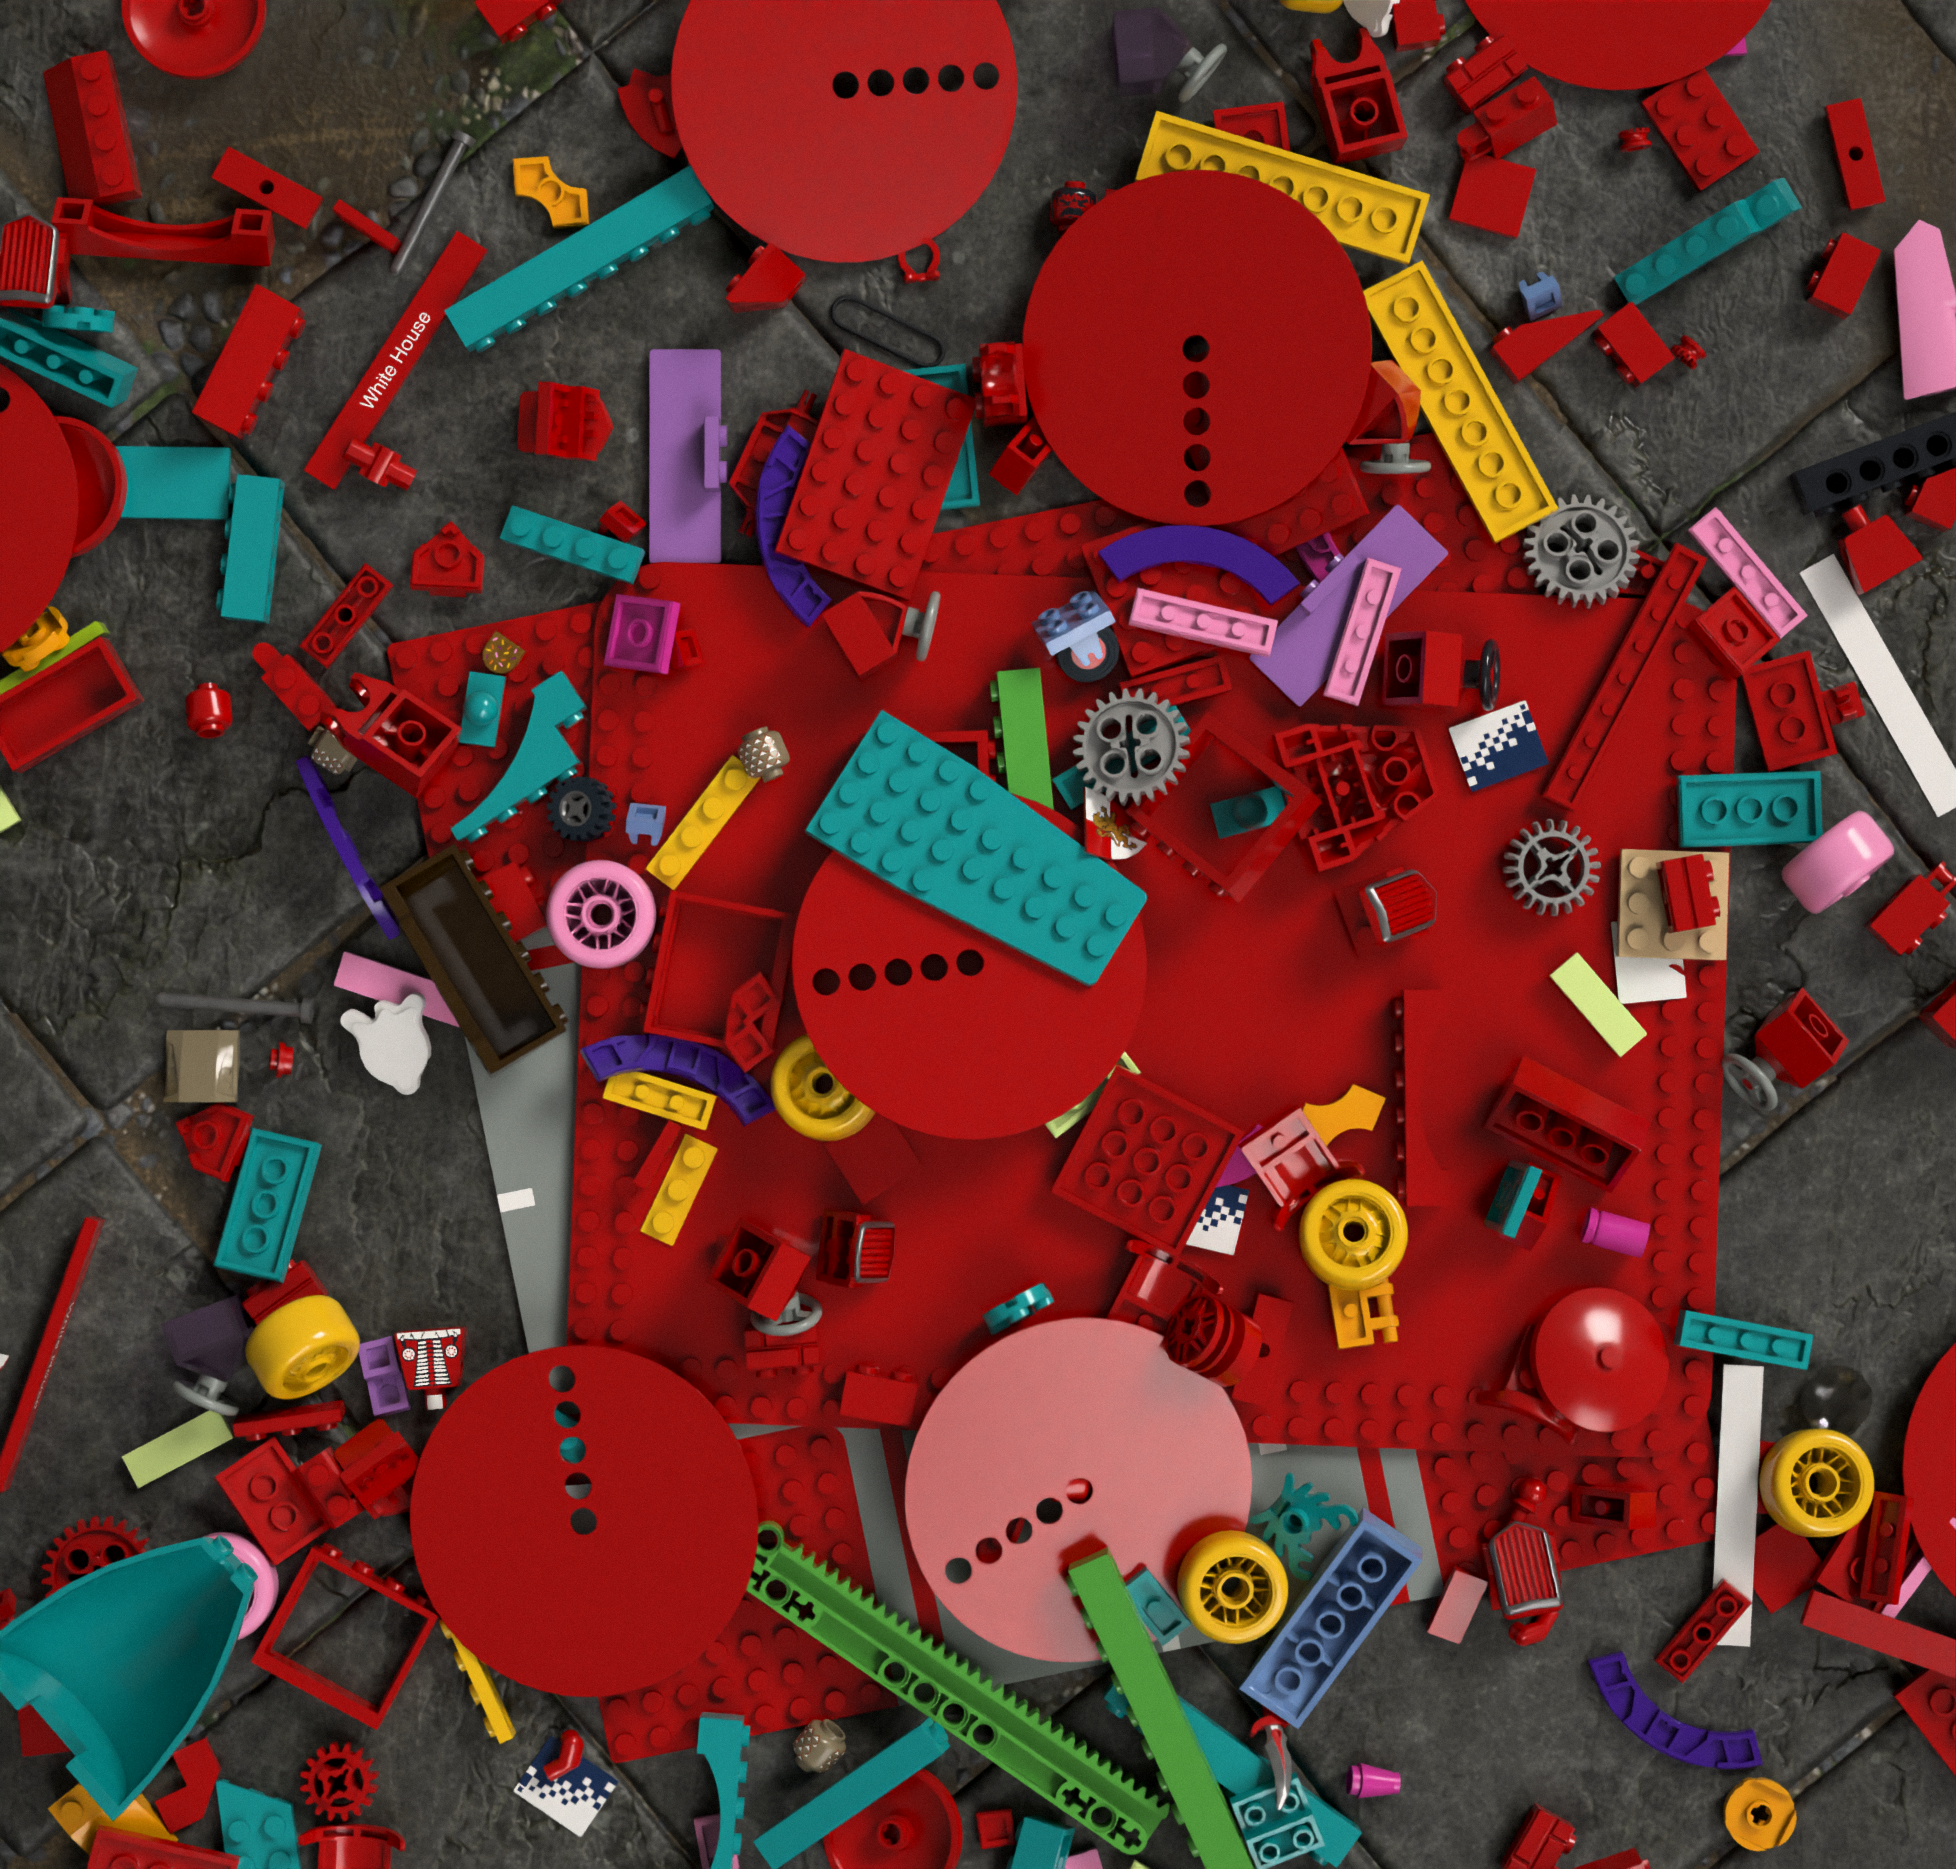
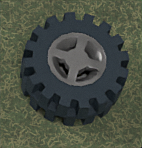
M569 777L564 779L565 783L559 782L555 786L558 791H551L549 797L553 799L552 803H547V809L552 812L547 817L549 822L555 823L552 826L554 831L560 832V836L563 838L582 842L600 839L604 836L602 832H609L612 827L608 823L609 821H615L616 815L612 814V810L617 809L616 803L611 802L614 795L611 791L606 790L608 786L599 782V780L588 777ZM587 804V807H586L587 810H586V815H585V813H584V806Z

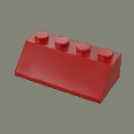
M106 50L70 57L44 71L43 76L69 198L93 199V204L98 207L143 198L113 57Z
M255 284L192 413L202 421L240 440L243 439L245 434L250 435L258 421V416L255 413L260 403H266L273 392L274 384L271 381L276 371H282L288 362L290 352L287 349L292 339H298L304 330L306 320L303 319L305 313L302 309L268 289Z
M1523 1056L1505 1083L1485 1122L1484 1128L1612 1193L1641 1152L1651 1122Z

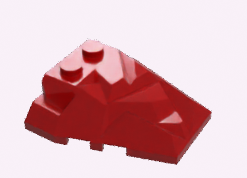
M1305 724L1272 735L1273 752L1277 765L1308 787L1322 802L1295 834L1299 845L1305 847L1308 859L1316 872L1355 860L1363 851L1375 842L1383 839L1388 835L1387 833L1441 795L1419 726L1373 725L1372 727H1363L1347 724L1339 726ZM1281 790L1285 805H1287L1292 798Z

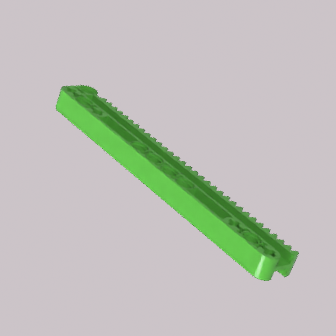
M774 1521L759 1523L758 1534L763 1530H771L777 1535L778 1543L771 1548H766L758 1541L753 1570L760 1576H762L764 1569L769 1573L764 1577L760 1588L755 1585L758 1577L752 1573L747 1587L748 1592L928 1717L930 1716L933 1721L939 1723L943 1728L1121 1852L1135 1855L1145 1848L1148 1839L1161 1820H1165L1168 1815L1170 1802L1167 1797L1157 1802V1790L1152 1789L1146 1793L1144 1781L1134 1785V1775L1131 1772L1122 1777L1123 1771L1120 1764L1110 1769L1111 1762L1108 1756L1098 1761L1099 1752L1097 1748L1087 1753V1743L1084 1739L1076 1745L1074 1744V1732L1071 1731L1062 1736L1063 1725L1061 1723L1051 1728V1716L1047 1715L1039 1720L1040 1711L1038 1707L1028 1712V1701L1025 1698L1016 1704L1015 1691L1012 1690L1008 1694L1003 1695L1004 1684L1002 1682L994 1687L991 1686L992 1675L988 1674L980 1679L981 1672L979 1666L969 1671V1659L964 1658L957 1663L956 1650L944 1654L945 1643L942 1641L933 1646V1634L930 1633L921 1638L922 1627L920 1625L911 1630L908 1629L910 1618L906 1617L898 1622L897 1609L885 1613L886 1602L883 1600L874 1605L875 1594L872 1592L865 1597L861 1596L863 1588L861 1584L851 1589L849 1587L851 1577L847 1576L841 1581L838 1580L839 1569L837 1567L828 1573L826 1571L828 1561L824 1559L820 1563L815 1564L816 1553L814 1551L804 1556L802 1555L804 1548L802 1543L794 1548L784 1542V1531L778 1523ZM773 1580L782 1581L786 1585L787 1592L782 1597H773L767 1591V1584ZM793 1590L798 1592L795 1598L797 1602L806 1605L809 1601L813 1604L812 1611L814 1615L808 1613L805 1617H802L799 1614L800 1606L793 1601L790 1608L785 1606L790 1600ZM892 1662L901 1664L905 1669L904 1675L899 1679L889 1678L884 1671L888 1664ZM927 1683L933 1687L935 1693L930 1699L921 1700L914 1693L915 1687L918 1684ZM950 1704H958L963 1708L964 1714L958 1720H950L944 1715L945 1707ZM986 1724L993 1729L994 1733L989 1740L980 1741L974 1736V1729L978 1725ZM1075 1787L1078 1788L1079 1798L1087 1803L1083 1813L1081 1812L1083 1810L1082 1802L1073 1797L1067 1801L1065 1789L1072 1791ZM1098 1807H1106L1111 1811L1110 1819L1104 1823L1094 1821L1091 1814ZM1119 1817L1122 1818L1120 1819V1825L1128 1832H1132L1134 1828L1137 1829V1836L1139 1838L1137 1841L1131 1838L1128 1842H1125L1124 1832L1116 1827Z

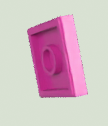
M616 594L604 665L668 674L680 603Z

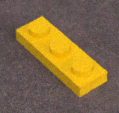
M637 1071L610 1077L602 1098L706 1130L717 1096Z
M685 1134L640 1230L641 1232L671 1246L674 1245L718 1148Z

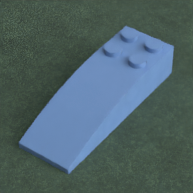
M1362 1508L1358 1513L1359 1523L1354 1527L1350 1525L1312 1576L1239 1686L1241 1691L1297 1729H1299L1423 1561L1421 1546L1365 1508Z

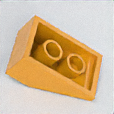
M80 1783L75 1785L48 1808L67 1834L89 1855L98 1824L175 1842L179 1840L174 1833H169L163 1819L142 1793L114 1821L110 1819Z

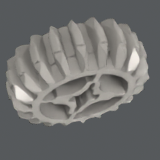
M1547 819L1545 821V831H1542L1538 822H1534L1531 824L1534 835L1531 836L1526 829H1521L1519 834L1524 842L1521 843L1518 840L1512 839L1509 843L1511 847L1518 850L1517 853L1507 852L1504 854L1506 860L1514 861V866L1503 867V873L1509 874L1514 872L1515 879L1508 880L1505 883L1506 887L1518 885L1520 889L1512 897L1514 900H1518L1523 895H1526L1528 898L1523 904L1525 909L1531 908L1534 902H1537L1536 914L1543 915L1546 905H1549L1551 916H1557L1559 904H1561L1566 914L1571 913L1572 906L1570 900H1573L1580 907L1585 904L1583 898L1579 895L1580 892L1588 896L1593 895L1594 890L1586 885L1587 881L1592 883L1599 882L1600 877L1590 874V869L1600 868L1601 863L1597 861L1590 863L1588 857L1596 855L1598 850L1597 848L1585 850L1584 846L1591 840L1589 835L1582 837L1579 841L1576 839L1580 833V827L1574 826L1569 834L1566 833L1567 821L1565 820L1560 821L1557 830H1554L1553 820ZM1543 838H1556L1570 846L1555 855L1547 851L1546 848H1543L1538 841ZM1530 849L1533 853L1532 856L1537 862V869L1530 879L1526 881L1523 864L1525 856ZM1577 855L1580 872L1578 880L1573 886L1566 868L1573 857ZM1565 856L1556 868L1557 876L1549 874L1538 879L1548 867L1545 862L1546 859L1552 862ZM1545 881H1551L1558 888L1561 887L1566 894L1557 898H1550L1540 895L1534 889Z

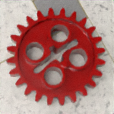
M98 1515L91 1517L90 1526L87 1525L84 1519L78 1520V1532L71 1526L66 1527L64 1533L67 1539L60 1536L53 1539L59 1549H49L46 1551V1554L53 1559V1562L43 1564L42 1569L51 1572V1576L41 1581L42 1584L52 1585L53 1589L45 1597H49L65 1585L73 1582L70 1579L71 1574H90L99 1567L102 1568L114 1563L109 1556V1549L112 1545L121 1547L125 1554L124 1559L147 1552L144 1546L150 1539L147 1537L138 1541L136 1536L139 1532V1527L134 1528L130 1532L126 1531L127 1520L125 1519L116 1527L111 1515L106 1517L103 1525H101ZM80 1549L88 1554L89 1563L87 1567H80L74 1562L73 1554L75 1550Z

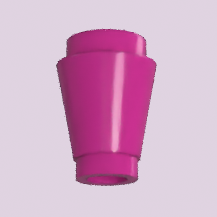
M1358 1762L1356 1766L1350 1765L1347 1769L1346 1792L1348 1795H1355L1356 1799L1398 1794L1401 1785L1400 1774Z

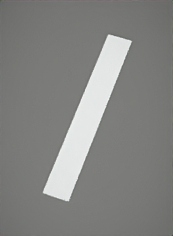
M1832 554L1800 572L1937 817L1956 808V769L1835 555Z
M1724 1364L1713 1589L1724 1578L1752 1601L1764 1367ZM1752 1604L1717 1645L1750 1647Z

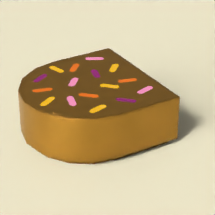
M495 631L483 650V661L492 672L506 674L518 665L526 651Z

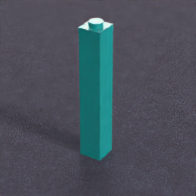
M929 1716L764 1831L753 1843L771 1869H778L941 1756L950 1747L947 1742L948 1735L939 1723H934Z

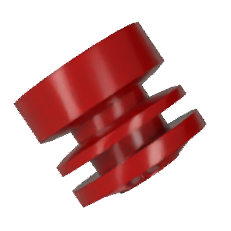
M1206 1294L1194 1295L1184 1301L1174 1313L1165 1337L1166 1353L1172 1362L1197 1373L1221 1387L1233 1386L1245 1378L1252 1370L1259 1356L1262 1344L1261 1328L1256 1320Z

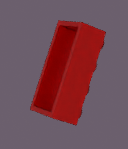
M102 636L98 637L0 695V750L12 771L23 773L145 701L109 639Z

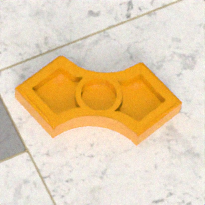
M548 156L513 159L515 195L528 197L542 204L550 214L554 229L586 227L590 225L587 190L571 187L559 180L551 169Z
M1351 1084L1346 1093L1337 1101L1326 1105L1305 1103L1302 1111L1322 1141L1328 1146L1330 1141L1343 1131L1355 1128L1372 1131L1386 1098Z

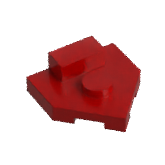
M450 521L426 544L423 543L413 551L410 589L429 591L430 596L466 598V593L482 594L485 567L484 555Z
M217 1102L195 1115L187 1116L175 1122L189 1152L188 1157L192 1168L221 1181L229 1182L234 1167L241 1166L251 1133L249 1129L255 1115L226 1103Z

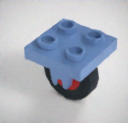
M1095 590L1091 592L1083 591L1074 595L1069 600L1070 603L1059 609L1051 608L1042 612L1038 616V620L1031 623L1037 636L1051 656L1055 655L1059 667L1067 676L1076 681L1093 682L1102 679L1112 671L1118 661L1119 644L1116 635L1109 627V625L1116 621L1110 609Z

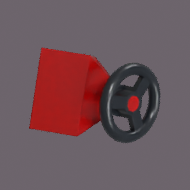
M1434 631L1385 634L1382 706L1412 709L1458 707L1465 688L1479 689L1480 702L1483 709L1490 711L1495 707L1500 685L1499 646L1494 639L1486 640L1482 648L1480 660H1468L1462 634Z

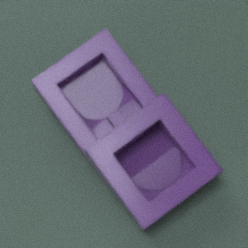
M389 1336L360 1344L359 1357L363 1376L367 1381L374 1416L381 1418L411 1410L393 1337Z

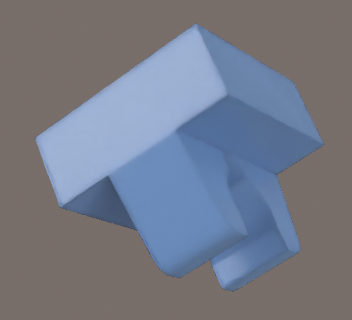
M1544 272L1537 273L1538 282L1530 286L1526 284L1525 280L1519 282L1524 311L1530 321L1563 306L1559 284L1553 275L1548 277Z
M630 803L626 819V833L629 834L631 843L637 844L639 834H647L652 838L651 845L656 846L658 844L666 819V806Z

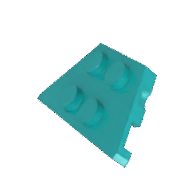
M218 1779L216 1781L224 1849L225 1853L240 1856L237 1869H302L293 1802L278 1797L272 1798L266 1796L261 1791L252 1788L246 1789L231 1784L228 1780Z

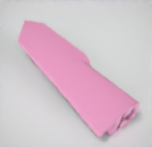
M1918 220L1893 250L1904 400L1956 390V293L1940 229L1922 220Z

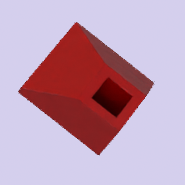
M769 242L765 248L760 245L749 258L747 263L750 264V267L743 276L737 274L726 287L725 291L728 293L726 301L729 309L734 313L785 308L807 280L806 274L773 243Z

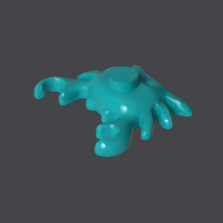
M1287 1473L1280 1496L1268 1509L1251 1517L1250 1523L1260 1524L1268 1520L1269 1524L1264 1530L1263 1540L1265 1542L1269 1541L1272 1535L1276 1533V1555L1278 1557L1283 1556L1286 1544L1289 1551V1567L1292 1574L1298 1579L1308 1581L1312 1578L1313 1573L1304 1570L1300 1565V1561L1310 1563L1314 1559V1555L1305 1550L1300 1543L1308 1544L1311 1541L1312 1533L1319 1531L1323 1526L1322 1518L1326 1519L1335 1530H1339L1342 1524L1339 1515H1346L1349 1518L1350 1525L1353 1527L1359 1523V1518L1356 1511L1349 1505H1323L1321 1502H1327L1331 1498L1326 1492L1308 1494L1313 1488L1311 1482L1303 1484L1298 1490L1295 1489L1294 1476L1292 1473Z

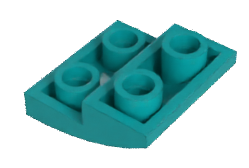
M1296 1772L1292 1773L1289 1795L1281 1810L1276 1808L1275 1780L1229 1798L1257 1869H1267L1325 1846Z

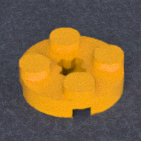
M48 607L51 612L42 613L22 637L1 653L11 666H20L24 672L31 671L39 665L41 659L53 651L64 648L70 640L69 635L66 633L68 623L57 608Z
M1748 1777L1743 1779L1729 1792L1723 1806V1823L1737 1843L1749 1850L1766 1851L1765 1849L1780 1846L1789 1839L1796 1825V1810L1794 1809L1791 1796L1779 1783L1768 1778ZM1765 1805V1812L1769 1815L1766 1821L1760 1819L1758 1823L1752 1822L1754 1818L1751 1814L1752 1809Z

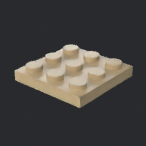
M1620 849L1617 957L1725 961L1727 951L1729 853ZM1703 854L1704 861L1710 860L1714 880L1708 883L1711 896H1717L1720 917L1715 918L1716 925L1669 934L1656 863Z

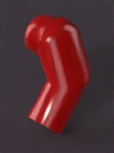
M570 1729L562 1733L559 1757L543 1766L551 1782L577 1768L581 1763L584 1743L582 1737L575 1730Z

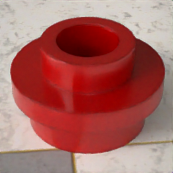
M279 1042L277 1049L271 1048L269 1070H275L276 1078H281L282 1075H291L294 1048L285 1046V1042Z

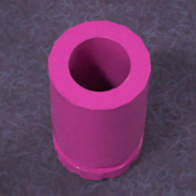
M1590 1207L1582 1222L1580 1241L1587 1244L1591 1242L1592 1245L1641 1258L1648 1241L1650 1224L1605 1211L1598 1212V1209Z

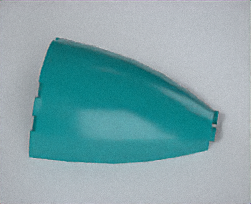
M218 1535L215 1539L202 1537L156 1548L104 1566L65 1585L0 1630V1692L17 1711L30 1704L75 1755L65 1767L112 1821L120 1816L152 1782L194 1728L221 1681L238 1640L254 1589L253 1583L258 1579V1576L250 1565L241 1563L232 1553L234 1551L232 1544L221 1535Z

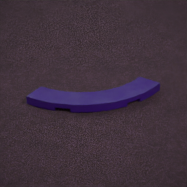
M787 425L775 441L760 475L755 503V531L760 556L771 584L792 614L808 628L832 599L812 579L804 563L773 552L810 446L806 439Z
M1177 525L1151 528L1128 535L1098 551V556L1119 583L1138 572L1165 563L1184 562L1199 564L1213 568L1217 567L1230 572L1254 589L1269 606L1276 603L1300 584L1282 563L1258 545L1234 534L1208 527Z
M306 755L297 760L296 764L310 797L363 899L387 938L391 940L400 935L399 932L401 931L398 923L381 896L375 881L364 870L359 860L361 858L348 831L342 828L337 818V809L323 777L310 757Z
M652 1033L647 1035H621L598 1041L582 1048L580 1051L597 1083L613 1076L637 1071H655L678 1075L700 1084L717 1095L734 1112L743 1127L776 1109L766 1091L748 1072L744 1073L726 1055L698 1042Z
M1623 1651L1587 1659L1598 1689L1611 1710L1631 1732L1655 1750L1688 1764L1717 1769H1741L1763 1765L1755 1732L1752 1728L1739 1731H1713L1683 1723L1662 1711L1644 1694L1628 1667Z

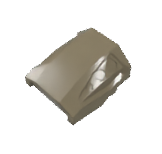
M167 1030L166 1082L163 1102H237L240 1068V1030Z

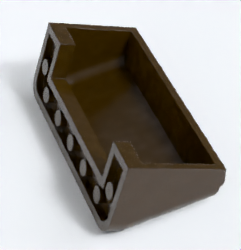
M453 844L381 886L379 889L386 905L490 1078H493L565 1033L566 1028L564 1024L569 1021L560 1005L557 1003L552 1006L545 993L549 992L550 989L540 972L533 975L528 967L527 962L532 959L523 943L520 941L515 944L510 937L508 931L512 930L513 927L502 910L496 913L489 902L495 898L484 879L477 882L471 872L476 867L466 849L459 851L457 846Z

